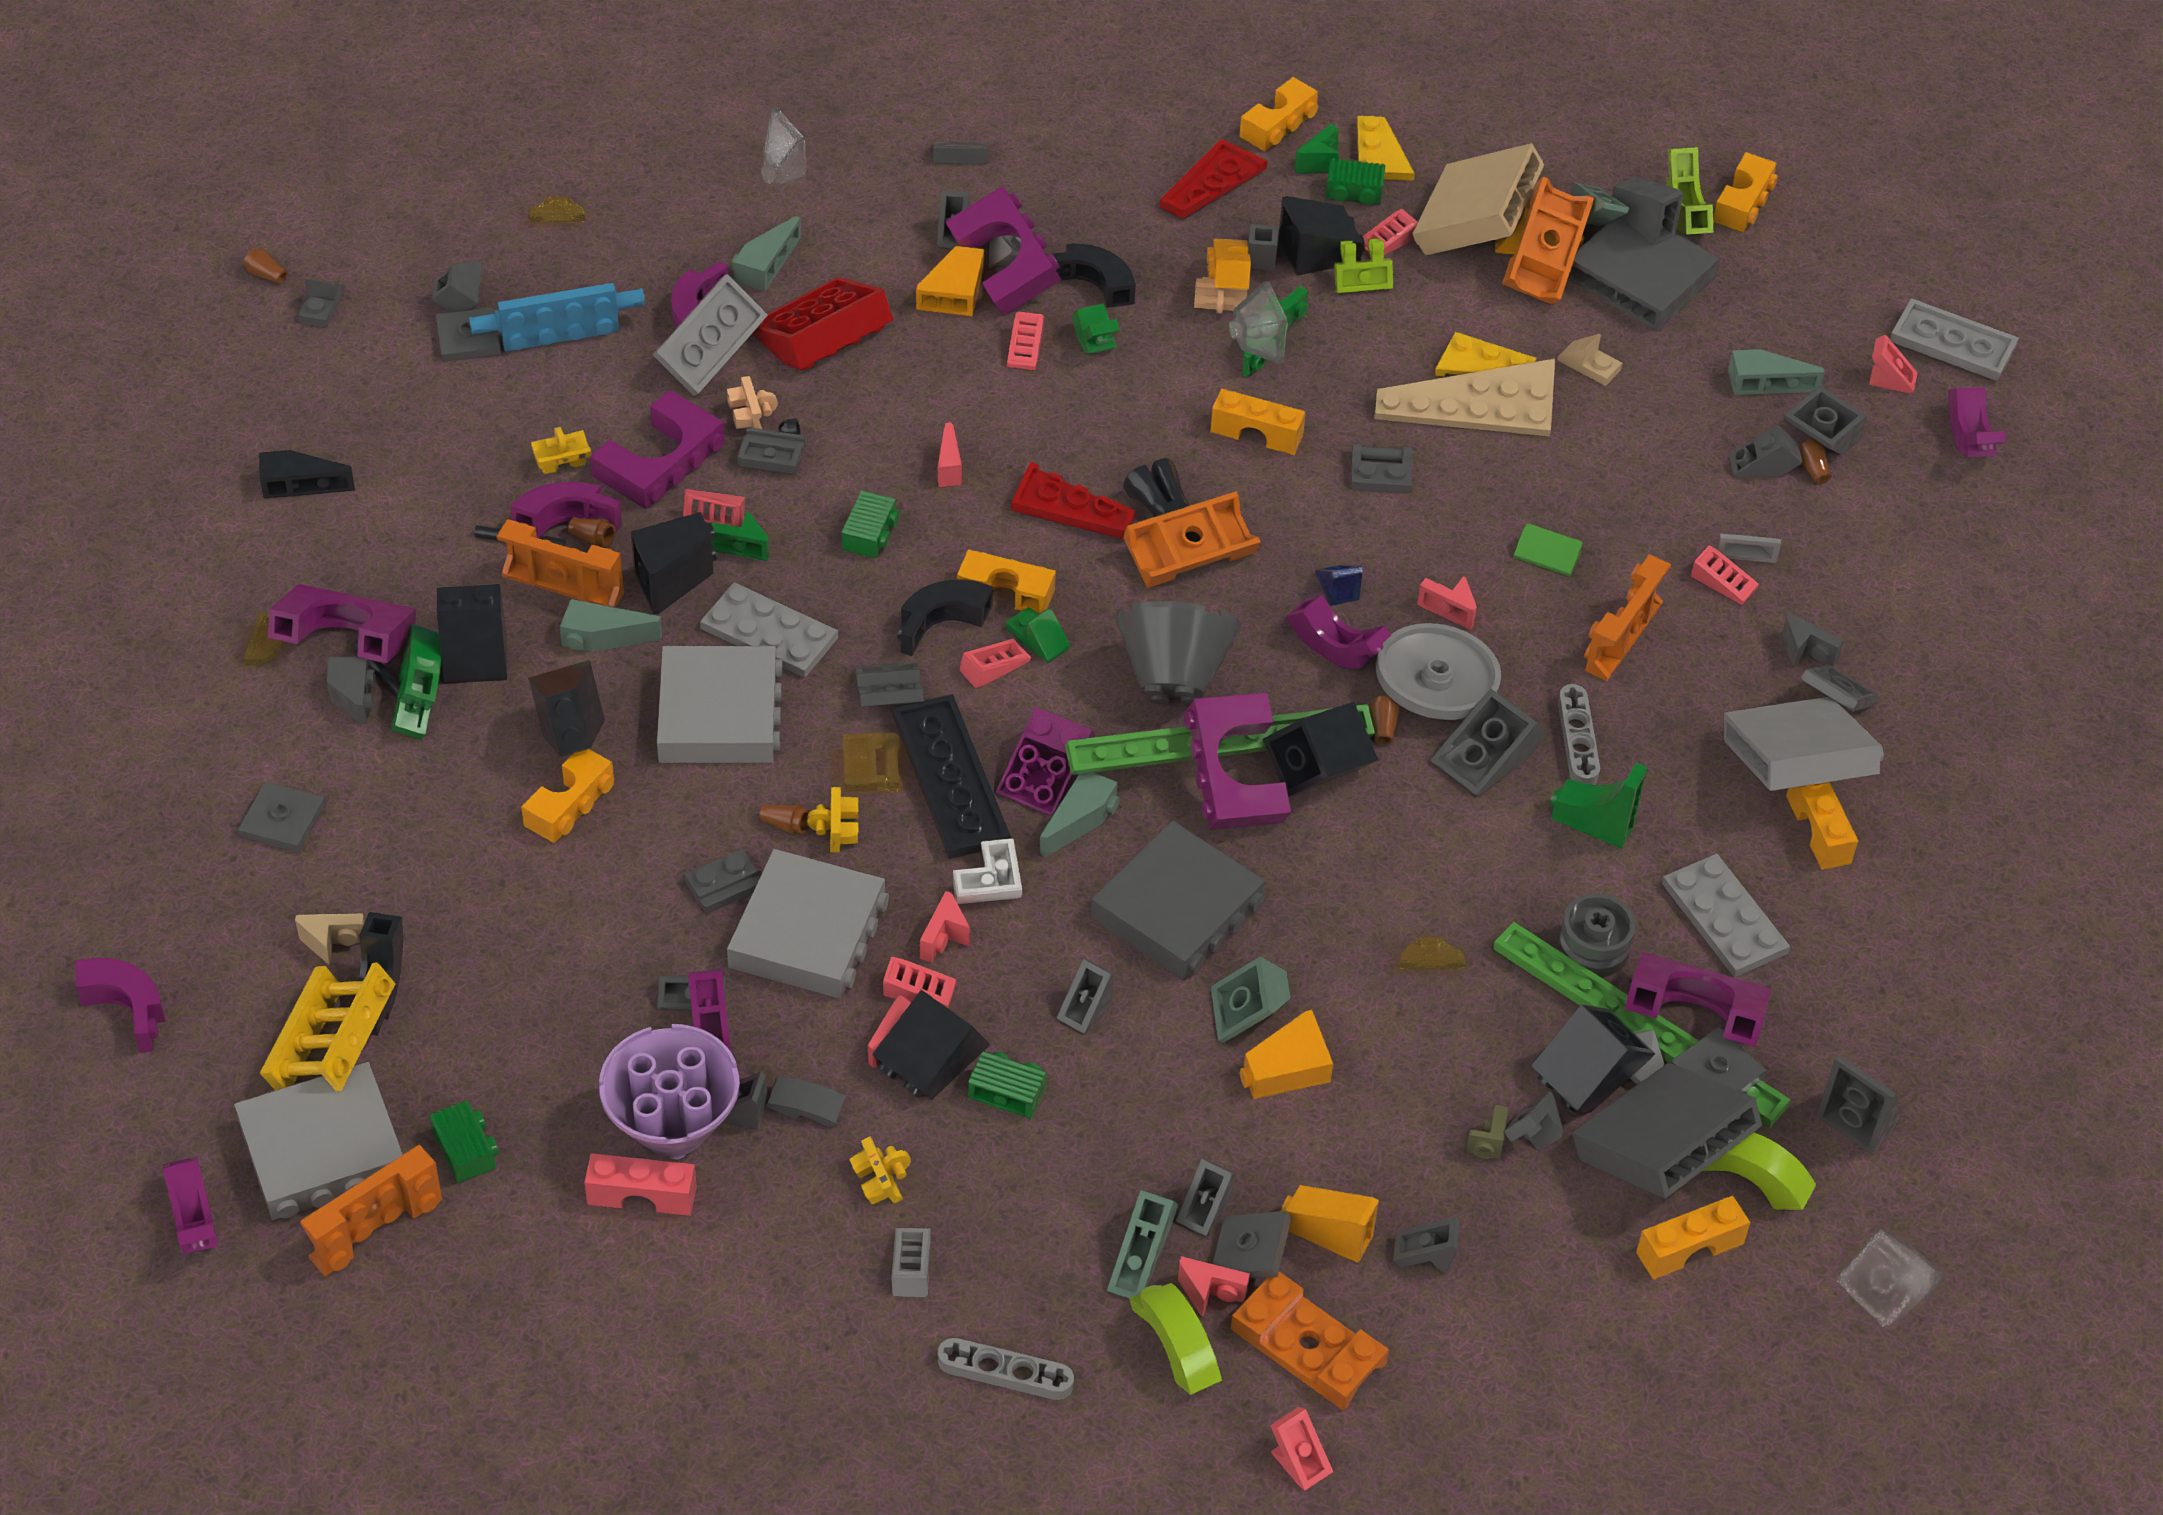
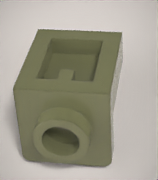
M1495 1105L1493 1118L1486 1117L1484 1131L1470 1130L1466 1153L1475 1154L1482 1159H1500L1504 1139L1503 1131L1506 1127L1509 1107Z

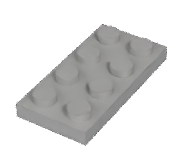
M726 274L652 355L692 395L696 396L768 314Z
M1911 298L1892 331L1890 340L1895 344L1999 381L2017 346L2019 337Z
M735 582L700 621V628L736 646H776V659H782L783 668L804 678L838 639V630Z
M1718 854L1663 876L1662 885L1733 977L1789 953L1790 945Z

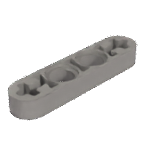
M1568 684L1560 690L1558 708L1570 778L1577 782L1595 785L1599 778L1600 763L1588 694L1583 687L1576 684ZM1570 697H1574V700L1577 701L1576 708H1572ZM1574 719L1580 720L1585 726L1576 728L1571 726L1569 721ZM1584 744L1589 750L1579 752L1573 748V745ZM1582 763H1586V772L1589 775H1585L1581 770Z
M959 1338L946 1339L938 1347L939 1367L951 1375L1053 1400L1065 1399L1073 1391L1074 1374L1068 1366L1061 1363ZM953 1351L959 1352V1357H956L955 1361L948 1360V1356H951ZM970 1354L973 1355L972 1366H968ZM990 1358L998 1363V1367L989 1372L982 1370L978 1364L981 1360ZM1019 1367H1027L1033 1372V1375L1029 1379L1020 1380L1013 1375V1372ZM1039 1371L1044 1372L1042 1383H1038ZM1057 1376L1063 1378V1382L1059 1384V1387L1052 1385V1381H1055Z

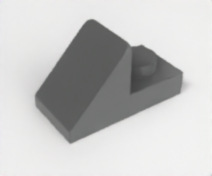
M306 279L307 298L298 314L299 323L327 328L346 287L342 284Z
M1792 613L1787 615L1781 635L1792 667L1796 666L1805 653L1812 656L1816 661L1834 666L1839 659L1844 640Z
M1551 1091L1526 1105L1503 1131L1511 1143L1523 1136L1525 1140H1530L1536 1150L1540 1151L1563 1136V1128L1555 1098Z
M1457 1217L1396 1231L1393 1261L1400 1268L1431 1261L1442 1273H1447L1457 1251L1460 1220Z

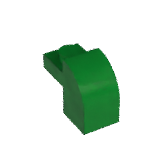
M1105 303L1077 309L1071 317L1077 338L1086 354L1116 348L1113 336L1120 329L1117 319L1109 320Z

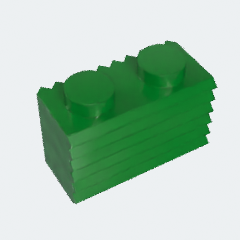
M1335 158L1330 159L1325 198L1336 201L1361 202L1365 205H1381L1386 166L1379 163H1368L1367 161L1363 163L1356 160L1352 162L1351 160L1346 161L1339 158L1337 160Z
M861 490L842 530V549L851 553H860L863 556L877 558L880 549H886L888 546L890 528H896L899 521L900 510H896V499Z
M982 1051L979 1061L969 1078L968 1098L1032 1119L1046 1089L1047 1071L1042 1070L1035 1063L1027 1062L1022 1064L1013 1061L1001 1052H994L992 1054Z
M464 1100L462 1103H457L455 1106L451 1105L449 1108H444L442 1111L438 1110L436 1113L429 1115L432 1133L456 1183L463 1182L496 1168L494 1156L499 1155L496 1142L492 1135L485 1136L483 1129H486V1124L479 1109L473 1111L469 1101Z

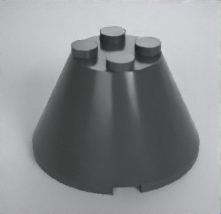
M1176 601L1132 604V610L1124 612V608H1121L1116 613V624L1141 691L1151 696L1150 702L1164 705L1169 704V700H1180L1182 704L1191 705L1194 699L1204 696L1240 633V620L1223 610H1219V615L1205 612L1206 605Z

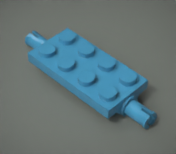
M614 283L498 302V310H494V314L469 317L472 336L498 331L502 335L504 351L521 350L528 347L550 345L557 342L579 340L581 338L619 332L618 313H620V310L644 307L645 299L642 288L617 293Z

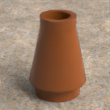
M252 248L244 258L243 266L249 274L272 281L278 285L287 278L288 270L284 269L264 249Z
M1815 439L1801 443L1799 445L1803 462L1801 465L1813 478L1815 484L1828 482L1832 475L1829 471L1824 445Z
M573 517L568 525L570 535H574L591 545L609 547L615 538V526L607 519Z
M1390 696L1376 697L1369 706L1375 732L1374 740L1377 744L1388 745L1393 742L1400 707Z
M765 803L760 810V821L796 836L807 831V815L809 810L805 809L801 804Z

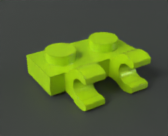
M1380 238L1368 239L1370 260L1356 261L1355 243H1352V241L1340 242L1343 262L1334 263L1335 291L1337 293L1393 288V264L1390 258L1384 259V241H1380Z

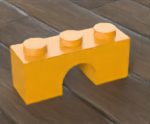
M1292 77L1276 89L1274 109L1266 108L1258 103L1241 116L1239 137L1264 152L1273 145H1278L1284 136L1289 132L1297 130L1302 122L1316 114L1318 110V91Z
M1746 152L1736 168L1732 187L1726 185L1716 202L1713 222L1743 233L1749 223L1754 224L1759 213L1758 207L1763 208L1769 194L1767 191H1773L1778 180V175L1775 174L1777 163Z
M1213 238V247H1207V270L1209 271L1208 278H1213L1214 287L1249 289L1251 258L1250 254H1248L1247 240Z
M1221 388L1212 408L1210 432L1238 440L1243 428H1256L1265 435L1267 439L1266 448L1295 455L1303 437L1306 411Z
M969 549L957 573V579L984 583L993 586V590L997 588L1013 590L1015 592L1016 610L1022 611L1029 606L1039 615L1048 609L1055 592V570Z
M590 749L573 753L562 764L564 785L569 787V790L557 793L541 786L523 804L521 809L524 827L555 844L562 835H567L572 830L574 823L582 814L590 812L594 802L602 793L606 794L610 791L614 784L612 761Z
M1830 782L1788 788L1786 797L1797 820L1809 819L1812 830L1810 847L1821 870L1851 864L1858 839Z
M1732 1195L1642 1230L1636 1253L1654 1280L1684 1268L1686 1260L1694 1252L1704 1247H1708L1715 1256L1743 1245L1751 1222Z

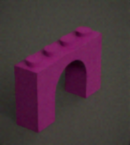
M1002 185L947 220L946 224L961 247L979 248L990 240L1004 235H1011L1021 239V248L1016 259L1009 266L982 282L1001 314L1005 316L1059 282L1061 278L1056 272V269L1060 268L1055 257L1052 253L1046 255L1043 250L1048 246L1039 232L1035 235L1032 233L1031 229L1035 225L1027 212L1022 215L1018 209L1023 206L1016 194L1013 192L1009 195Z
M671 390L650 406L652 427L677 441L680 445L676 450L662 457L645 458L637 456L609 440L590 456L592 477L644 509H647L654 502L660 501L665 492L674 485L680 484L685 475L692 469L700 467L704 459L712 452L720 450L725 442L723 421Z
M298 584L269 609L268 638L298 644L309 633L317 629L328 627L349 628L359 631L357 657L388 663L406 645L409 626L411 624L415 625L416 608Z
M1268 693L1194 699L1187 711H1185L1184 720L1186 728L1191 731L1190 753L1192 759H1196L1197 762L1196 784L1199 790L1202 789L1204 799L1201 807L1204 820H1208L1209 830L1283 823L1291 813L1285 782L1261 785L1241 784L1224 772L1218 759V745L1222 740L1233 736L1265 734L1273 723Z
M1642 952L1624 1009L1657 1018L1662 1004L1666 1002L1682 1001L1697 1004L1718 1013L1724 1018L1726 1028L1723 1038L1756 1047L1772 989Z

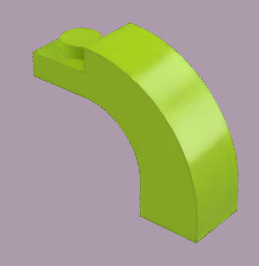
M1698 147L1668 149L1669 177H1666V186L1679 189L1684 193L1677 230L1685 235L1714 233L1713 204L1705 203L1700 189Z
M1754 1132L1703 1170L1728 1171L1747 1178L1762 1190L1772 1207L1776 1210H1803L1816 1187V1183L1807 1169L1795 1156L1774 1141Z
M1169 1283L1165 1286H1148L1143 1288L1140 1294L1129 1298L1132 1310L1147 1321L1159 1336L1168 1355L1175 1382L1191 1395L1222 1381L1219 1367L1205 1330L1193 1308L1175 1285Z

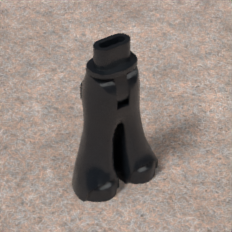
M1163 458L1155 461L1152 465L1151 473L1147 465L1139 466L1132 470L1124 481L1123 489L1127 495L1142 502L1154 517L1191 506L1183 493L1178 471L1171 459ZM1191 531L1185 534L1189 541L1198 542L1201 540L1200 536L1195 532Z

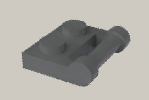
M1353 443L1351 489L1410 493L1412 447L1403 446L1402 449L1363 447L1362 443ZM1361 458L1402 461V464L1361 461Z

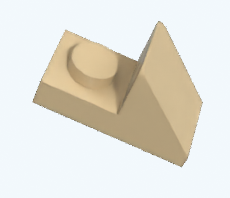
M1601 334L1573 341L1557 357V361L1604 386L1622 368V362L1598 350Z
M363 913L296 915L295 918L299 939L328 965L331 964L332 944L350 946L360 943L359 935L365 922Z

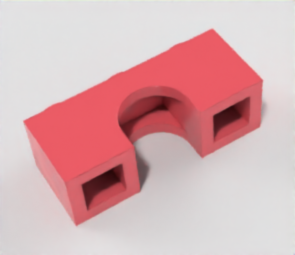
M593 1153L590 1155L584 1182L587 1205L622 1208L625 1197L641 1196L655 1204L656 1212L691 1216L697 1187L695 1164Z

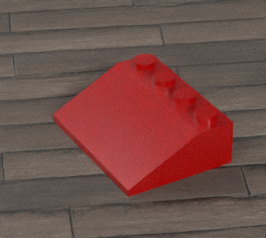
M838 276L767 313L768 316L752 334L785 365L797 368L798 370H806L814 366L815 361L834 356L838 353V349L860 342L861 337L868 333H876L883 330L884 325L893 321V317L884 289Z

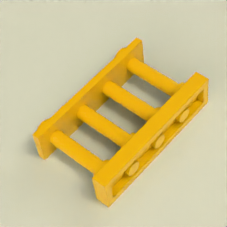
M378 962L372 963L364 981L339 982L326 966L315 967L260 1074L275 1091L293 1086L297 1077L304 1075H322L335 1091H342L395 986V982ZM356 995L350 1007L333 1008L339 996ZM343 1021L336 1034L319 1035L325 1022ZM329 1048L323 1061L305 1062L311 1049Z

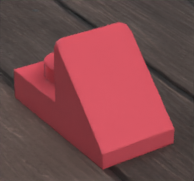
M1887 335L1876 338L1872 353L1875 365L1872 368L1869 384L1905 393H1913L1918 372Z
M1463 576L1453 590L1428 578L1423 580L1419 587L1417 605L1471 630L1474 626L1477 606L1466 577Z
M945 891L920 939V959L931 963L938 952H944L948 940L966 946L970 945V927L954 896Z
M1181 1256L1178 1281L1201 1317H1204L1210 1295L1217 1296L1225 1302H1245L1248 1292L1249 1273Z
M1297 1407L1270 1425L1279 1445L1271 1453L1302 1490H1307L1333 1472L1306 1409Z

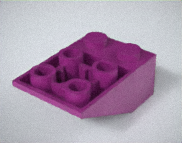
M1035 707L995 793L1053 817L1079 775H1071L1065 744L1070 740L1094 738L1097 736L1089 728Z

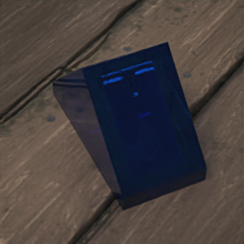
M1341 564L1315 570L1330 606L1359 600L1363 575L1362 566Z

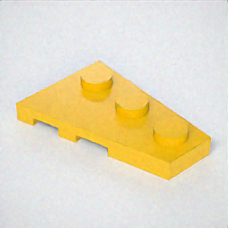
M1357 116L1358 162L1362 161L1365 163L1367 161L1368 163L1384 164L1386 166L1384 180L1414 181L1415 173L1386 118Z
M1455 332L1435 368L1434 376L1445 377V374L1462 375L1536 362L1537 358Z

